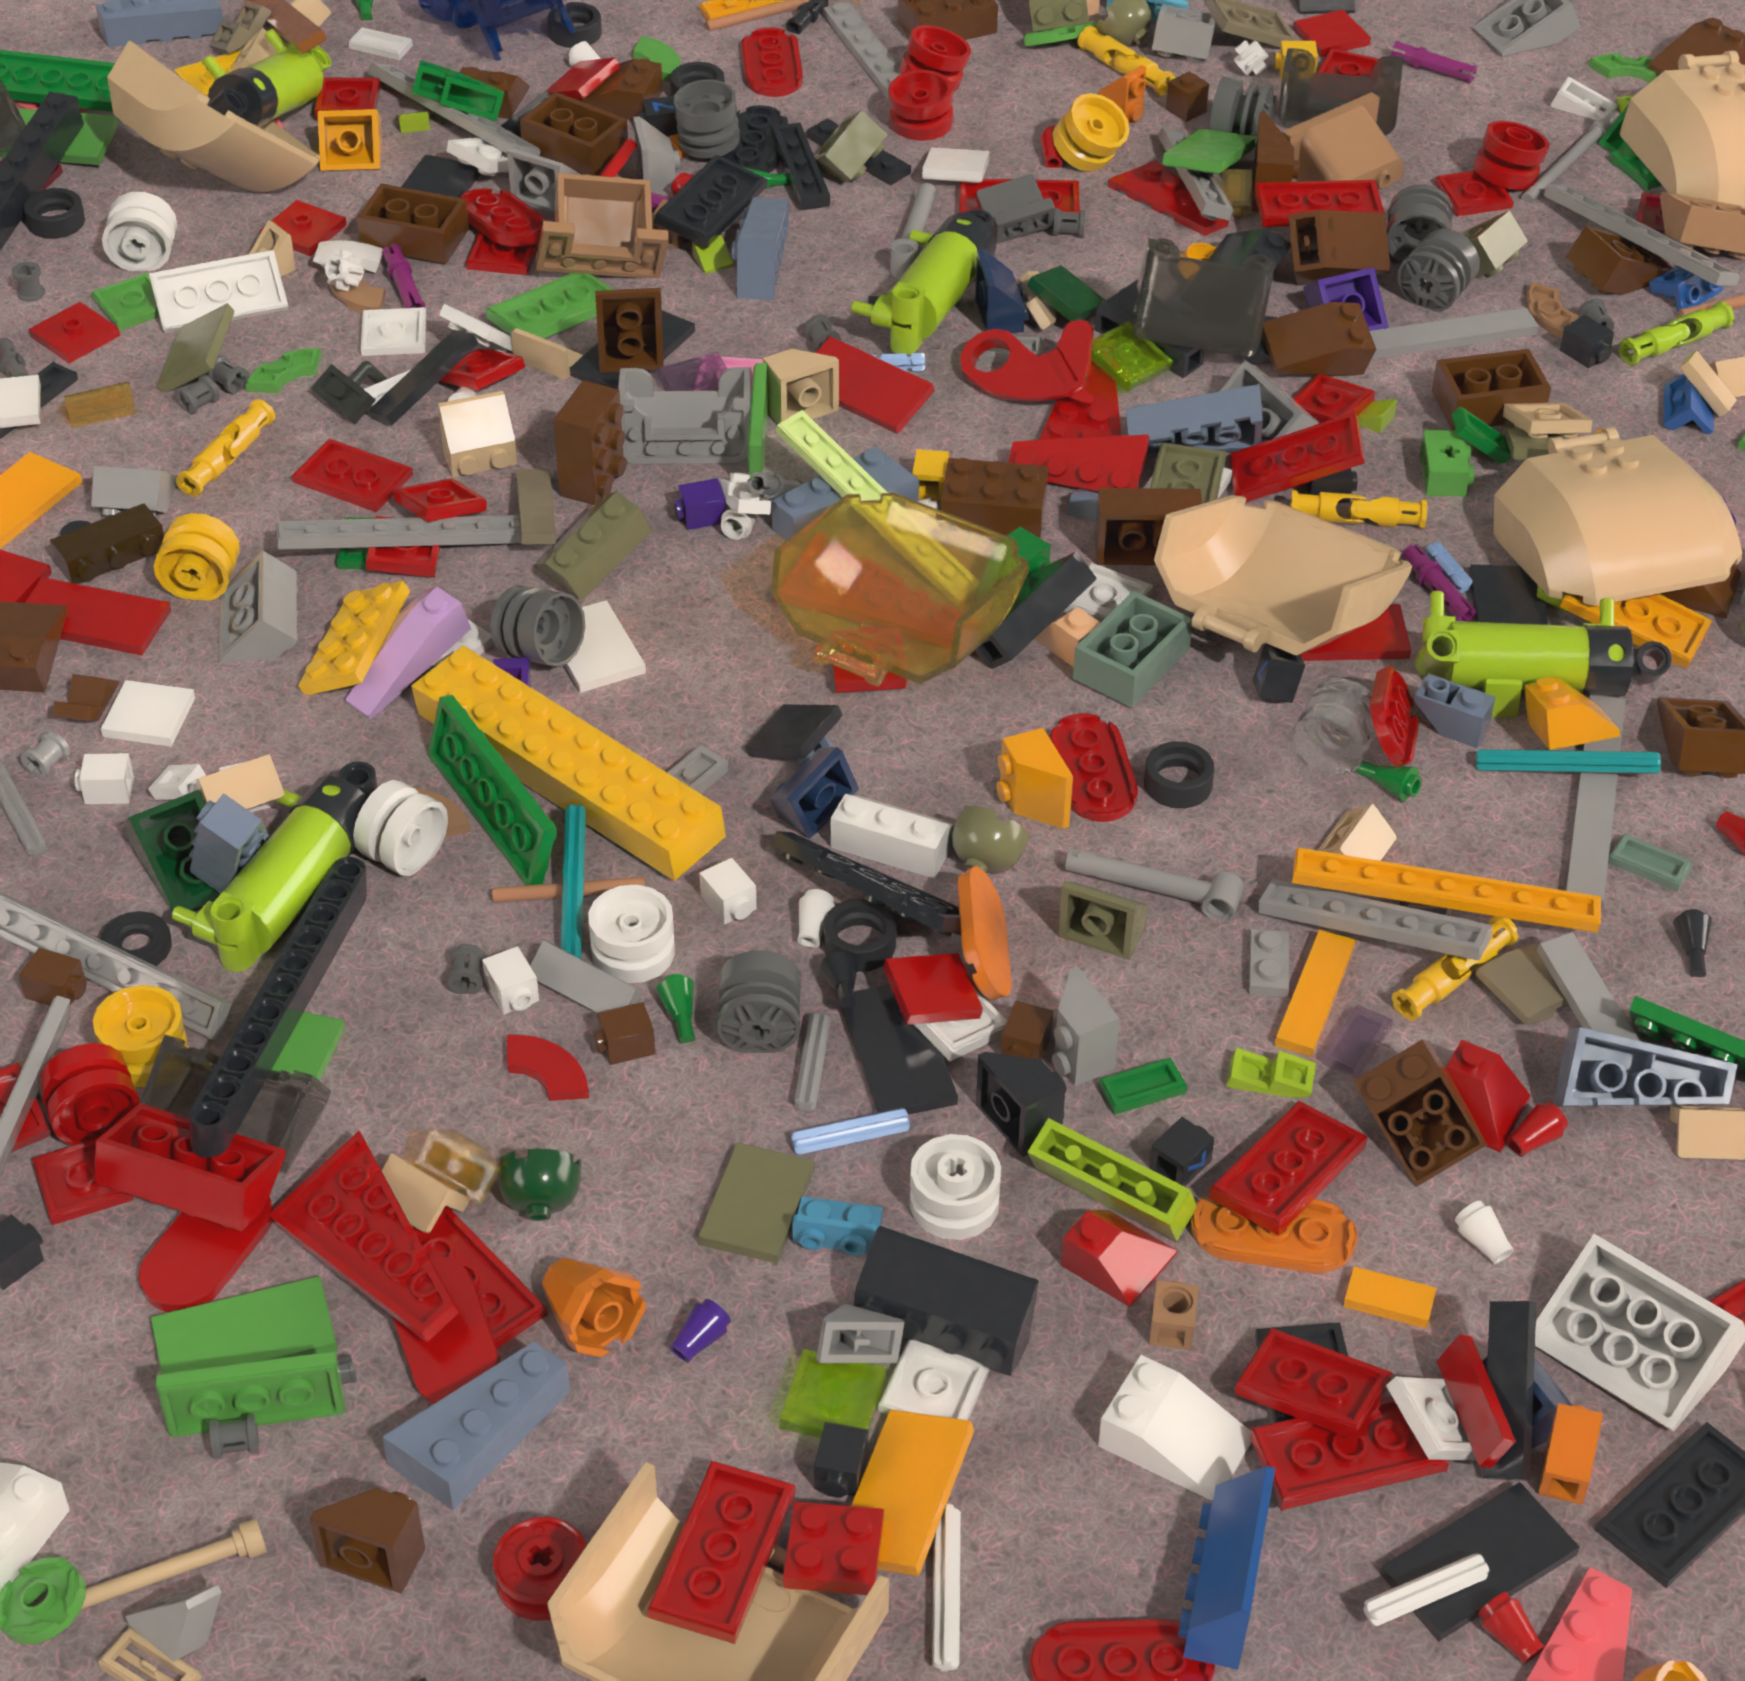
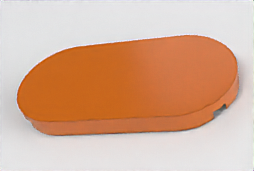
M974 866L961 872L957 881L962 950L965 962L968 965L973 963L977 973L972 974V979L977 988L986 998L996 1000L1008 996L1012 989L1007 923L1002 902L992 881L981 868Z
M1209 1196L1204 1199L1202 1197L1196 1202L1197 1209L1194 1212V1220L1193 1215L1190 1220L1192 1236L1199 1247L1210 1255L1228 1261L1311 1273L1330 1272L1342 1267L1352 1258L1357 1244V1229L1351 1218L1348 1220L1342 1214L1343 1210L1335 1204L1314 1199L1279 1236L1212 1200Z

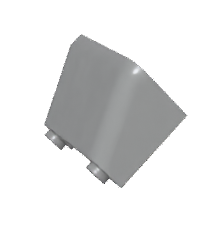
M733 367L723 371L719 377V391H654L652 376L647 371L639 368H620L618 390H620V404L624 408L621 422L622 431L625 432L623 454L627 462L633 464L738 463L748 458L751 367Z

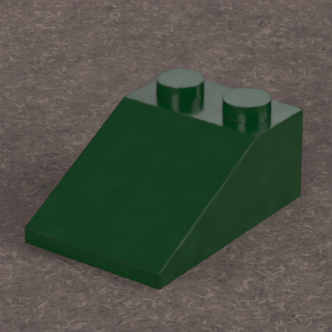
M199 790L128 817L126 832L141 864L171 912L177 906L191 911L202 908L208 901L214 902L221 894L190 872L192 858L189 854L194 848L192 841L197 835L194 830L200 822L197 820V816L206 805Z

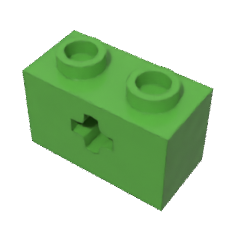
M1423 430L1419 454L1426 496L1466 497L1468 485H1473L1474 465H1469L1471 457L1470 444H1465V440L1457 435L1456 430Z

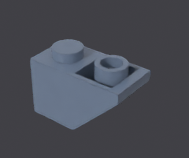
M1427 674L1414 696V701L1441 736L1477 748L1490 726L1495 697Z

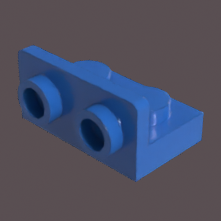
M1676 266L1649 281L1651 293L1663 294L1666 298H1675L1677 311L1699 305L1723 291V285H1714L1680 266Z

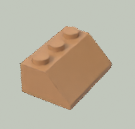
M1661 192L1660 201L1665 235L1693 249L1694 245L1702 246L1701 250L1713 254H1719L1720 250H1726L1730 256L1745 259L1744 207Z

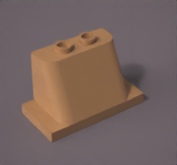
M1371 92L1284 130L1283 134L1294 147V160H1300L1298 179H1292V182L1376 180L1378 189H1383L1389 184L1402 179L1404 162L1376 124L1380 97Z
M557 173L554 222L543 221L536 259V270L633 278H660L668 245V230L652 228L650 180Z

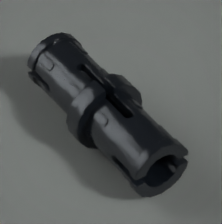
M809 0L806 3H802L797 8V13L786 22L787 30L799 35L810 23H815L818 20V15L823 11L824 7H828L829 1Z

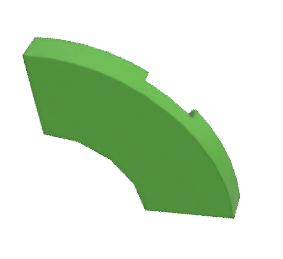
M1095 20L1085 24L1030 32L1024 36L1025 46L1078 38L1085 27L1094 26L1096 28L1097 22Z
M642 36L633 50V59H648L652 62L662 63V80L670 81L672 71L681 65L678 54L670 46L656 39Z
M1621 53L1604 54L1589 59L1588 63L1590 68L1608 79L1617 76H1630L1640 78L1649 83L1659 76L1656 72L1648 69V65L1653 58L1642 55L1635 59L1621 57Z
M307 348L283 353L281 359L270 364L264 362L248 378L245 384L246 392L279 393L281 388L293 379L316 375L322 358L321 349Z

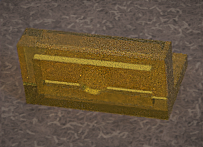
M129 381L64 396L65 401H63L72 429L136 414Z

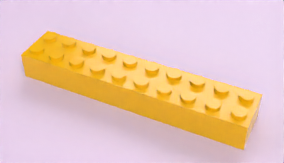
M464 645L411 685L419 715L434 724L439 698L453 695L468 712V715L477 727L483 731L494 749L501 754L512 772L518 776L520 782L564 810L570 804L583 805L586 808V824L673 881L677 880L726 837L721 806Z

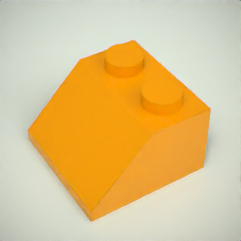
M377 109L318 111L320 171L380 169L382 125L381 116Z
M1542 677L1536 683L1525 685L1528 724L1549 750L1620 737V729L1601 708L1562 679Z
M1044 728L1003 738L1001 755H998L1000 781L996 783L997 793L1001 802H1007L1014 814L1062 829L1069 827L1073 775Z

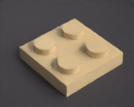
M1566 403L1504 404L1503 417L1514 423V427L1526 431L1529 437L1547 438L1548 434H1558L1562 437L1574 438L1578 437V433H1591L1593 420Z

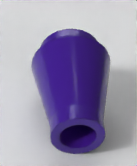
M705 1299L701 1304L696 1303L675 1340L669 1345L670 1350L680 1359L689 1363L694 1356L727 1333L726 1327L731 1322L729 1315L721 1306L710 1299Z

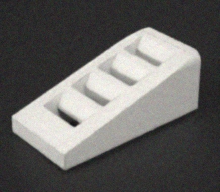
M1570 77L1566 79L1550 105L1553 108L1595 120L1604 118L1610 111L1616 110L1618 107L1616 103ZM1600 108H1604V109H1606V110H1605V112H1603V111H1601V110H1599V109H1600Z

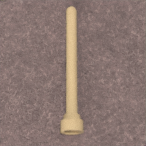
M257 1518L239 1524L240 1529L232 1531L233 1536L86 1588V1598L81 1610L235 1554H239L240 1558L249 1555L251 1559L267 1553Z

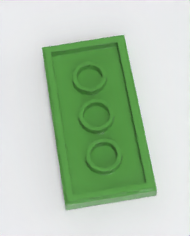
M7 107L0 122V157L4 158L36 112V109ZM81 113L84 126L60 162L100 165L119 125V121L115 115Z
M1200 128L1163 154L1164 166L1220 174L1256 147L1257 137Z
M571 273L488 307L486 309V318L510 335L515 328H518L538 337L547 338L596 317L595 291L614 289L591 274Z
M755 363L753 370L748 438V470L750 475L755 472L764 473L768 421L767 363Z
M320 1276L151 1317L162 1374L338 1351Z
M336 1351L156 1375V1388L168 1433L171 1437L209 1433V1422L211 1419H218L222 1423L245 1420L247 1415L255 1414L257 1425L261 1426L343 1415L346 1412Z

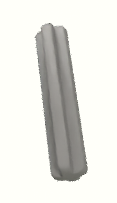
M812 1013L808 1019L794 1098V1107L798 1111L812 1112L816 1109L830 1028V1018L825 1013Z

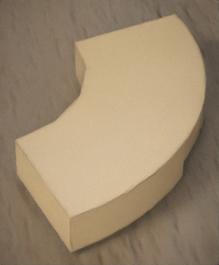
M1027 271L1019 277V281L1028 297L1026 307L1040 329L1046 330L1056 322L1057 311L1028 288L1027 283L1030 278L1039 274V272Z

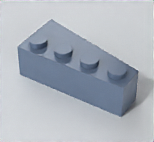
M108 0L103 4L95 5L100 32L108 47L126 46L128 41H132L135 44H146L147 40L156 39L161 40V42L173 41L172 38L190 36V39L202 38V35L215 34L222 20H224L222 7L217 0Z
M753 197L750 207H745L744 218H741L740 230H737L736 241H733L732 260H737V298L774 301L775 285H777L779 275L775 274H778L779 266L782 263L783 250L789 228V199Z
M1260 384L1126 408L1127 435H1150L1146 457H1158L1161 443L1225 452L1239 451L1261 443L1263 418Z
M877 446L852 458L900 505L918 501L919 479ZM820 475L772 500V530L793 547L805 543L814 529L822 533L823 537L832 535L835 530L845 527L852 529L862 526V522L866 521Z
M224 793L216 803L211 800L208 801L198 814L197 820L200 822L194 830L197 835L192 841L194 848L189 854L192 858L190 872L219 893L224 891L270 837L260 818Z
M1583 1027L1568 1029L1553 1104L1557 1107L1729 1104L1738 1064Z
M532 1342L382 1436L387 1465L451 1510H454L570 1392L567 1363L536 1342Z

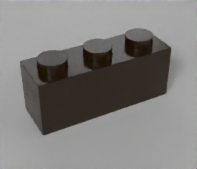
M142 503L50 539L57 567L70 583L80 584L85 581H91L95 577L112 570L123 568L127 564L147 556L157 554L162 544L164 533L162 524L146 504Z

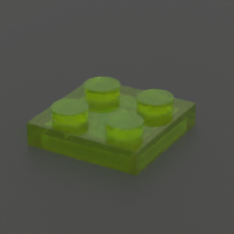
M1129 321L1093 339L1091 359L1127 392L1167 372L1173 362Z
M803 1349L780 1416V1429L821 1438L824 1424L829 1422L868 1429L869 1435L886 1381L887 1367L871 1363H819L816 1360L817 1351Z

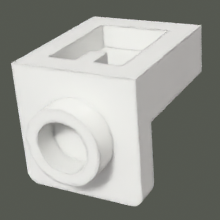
M199 764L169 765L148 790L155 800L176 799L196 791L195 784L198 778L204 777L206 774Z

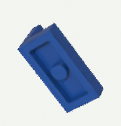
M1683 373L1665 383L1663 424L1669 430H1675L1694 420L1705 434H1711L1714 432V411Z

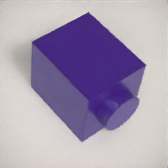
M717 478L678 485L679 499L674 500V510L677 520L683 519L687 530L721 524V517L726 511V504Z

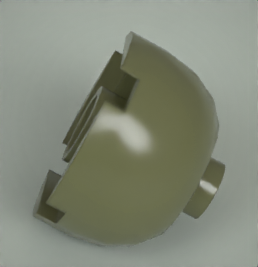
M1114 0L1105 10L1109 14L1105 21L1099 19L1096 25V29L1101 35L1111 36L1128 47L1134 43L1139 45L1146 40L1149 35L1148 29L1151 24L1152 15L1149 5L1145 0Z
M967 806L960 812L955 822L952 845L959 859L965 863L964 867L966 870L977 866L985 873L998 874L1008 871L1018 863L1029 840L1028 833L1011 818L1007 824L996 819L999 813L997 811L980 806Z

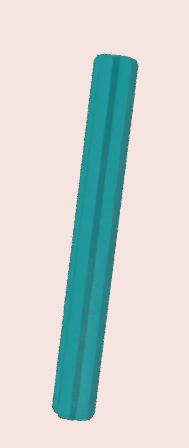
M1479 749L1476 753V768L1479 771L1657 774L1661 768V756L1658 752Z
M570 804L565 808L560 948L581 958L586 808L581 804Z

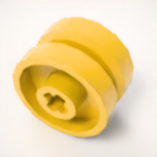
M1084 94L1071 104L1067 113L1056 124L1053 132L1054 145L1059 155L1068 164L1082 171L1094 172L1104 168L1127 141L1130 132L1129 123L1123 111L1112 100L1098 94Z
M196 513L178 516L169 523L153 565L155 577L163 588L176 597L191 600H215L226 592L240 553L239 539L229 526L217 518Z
M137 985L127 987L109 995L97 1007L93 1017L96 1041L98 1044L110 1045L121 1052L135 1087L143 1088L161 1084L174 1077L186 1064L189 1047L180 1003L170 992L157 986Z

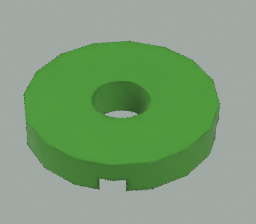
M43 1557L26 1564L18 1570L21 1575L13 1583L8 1580L0 1592V1628L9 1639L19 1644H38L54 1638L69 1627L80 1613L86 1598V1581L74 1565L61 1557ZM48 1593L43 1602L32 1607L34 1601L39 1596Z

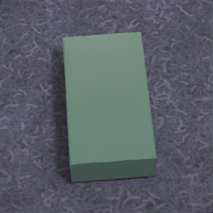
M1625 833L1609 855L1608 863L1676 892L1679 891L1689 875L1694 863Z

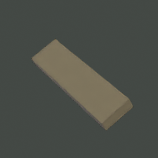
M516 469L521 544H556L550 470Z

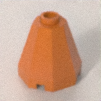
M563 1257L549 1266L542 1280L545 1295L567 1344L577 1353L603 1357L610 1352L604 1346L619 1337L622 1344L632 1338L646 1310L645 1300L638 1292V1290H642L640 1282L629 1273Z

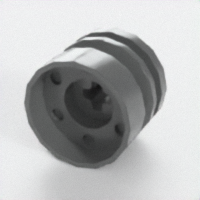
M1223 76L1218 84L1213 102L1210 130L1235 133L1236 129H1238L1239 134L1250 136L1252 132L1251 136L1257 137L1260 112H1266L1272 119L1274 108L1273 86L1264 84L1259 94V84L1253 81L1247 94H1243L1242 79Z
M711 79L688 83L677 91L674 95L675 118L678 122L679 145L683 152L703 159L713 158L715 155L723 156L734 150L740 142V130L738 127L736 96L732 87L722 81Z
M1426 184L1412 185L1400 190L1392 198L1388 208V249L1392 258L1400 264L1415 250L1427 234L1436 229L1446 228L1451 230L1453 219L1452 203L1444 192Z
M1446 228L1436 229L1427 234L1415 250L1402 262L1398 269L1397 281L1402 294L1410 303L1418 306L1422 305L1423 308L1434 312H1442L1451 307L1462 291L1474 280L1479 272L1480 259L1476 248L1464 235Z
M522 585L508 588L498 598L493 608L490 622L492 640L496 649L505 657L529 658V661L557 667L569 663L578 653L583 643L586 628L584 611L580 602L574 596Z
M759 950L737 954L725 962L719 974L717 1033L726 1045L743 1053H776L783 1051L795 1042L800 1032L801 972L796 964L782 954Z

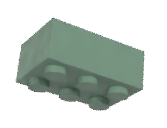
M1132 591L1075 647L1073 679L1133 708L1189 651L1192 618L1136 591Z

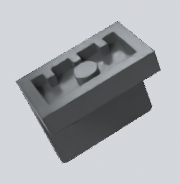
M1032 174L977 191L976 196L982 210L987 211L992 216L991 230L995 235L996 244L1044 230L1054 225V203L1051 197L1043 199Z

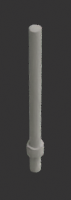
M1612 110L1604 118H1600L1592 124L1590 131L1522 195V200L1528 203L1534 201L1546 189L1547 185L1549 186L1590 146L1604 136L1620 114Z

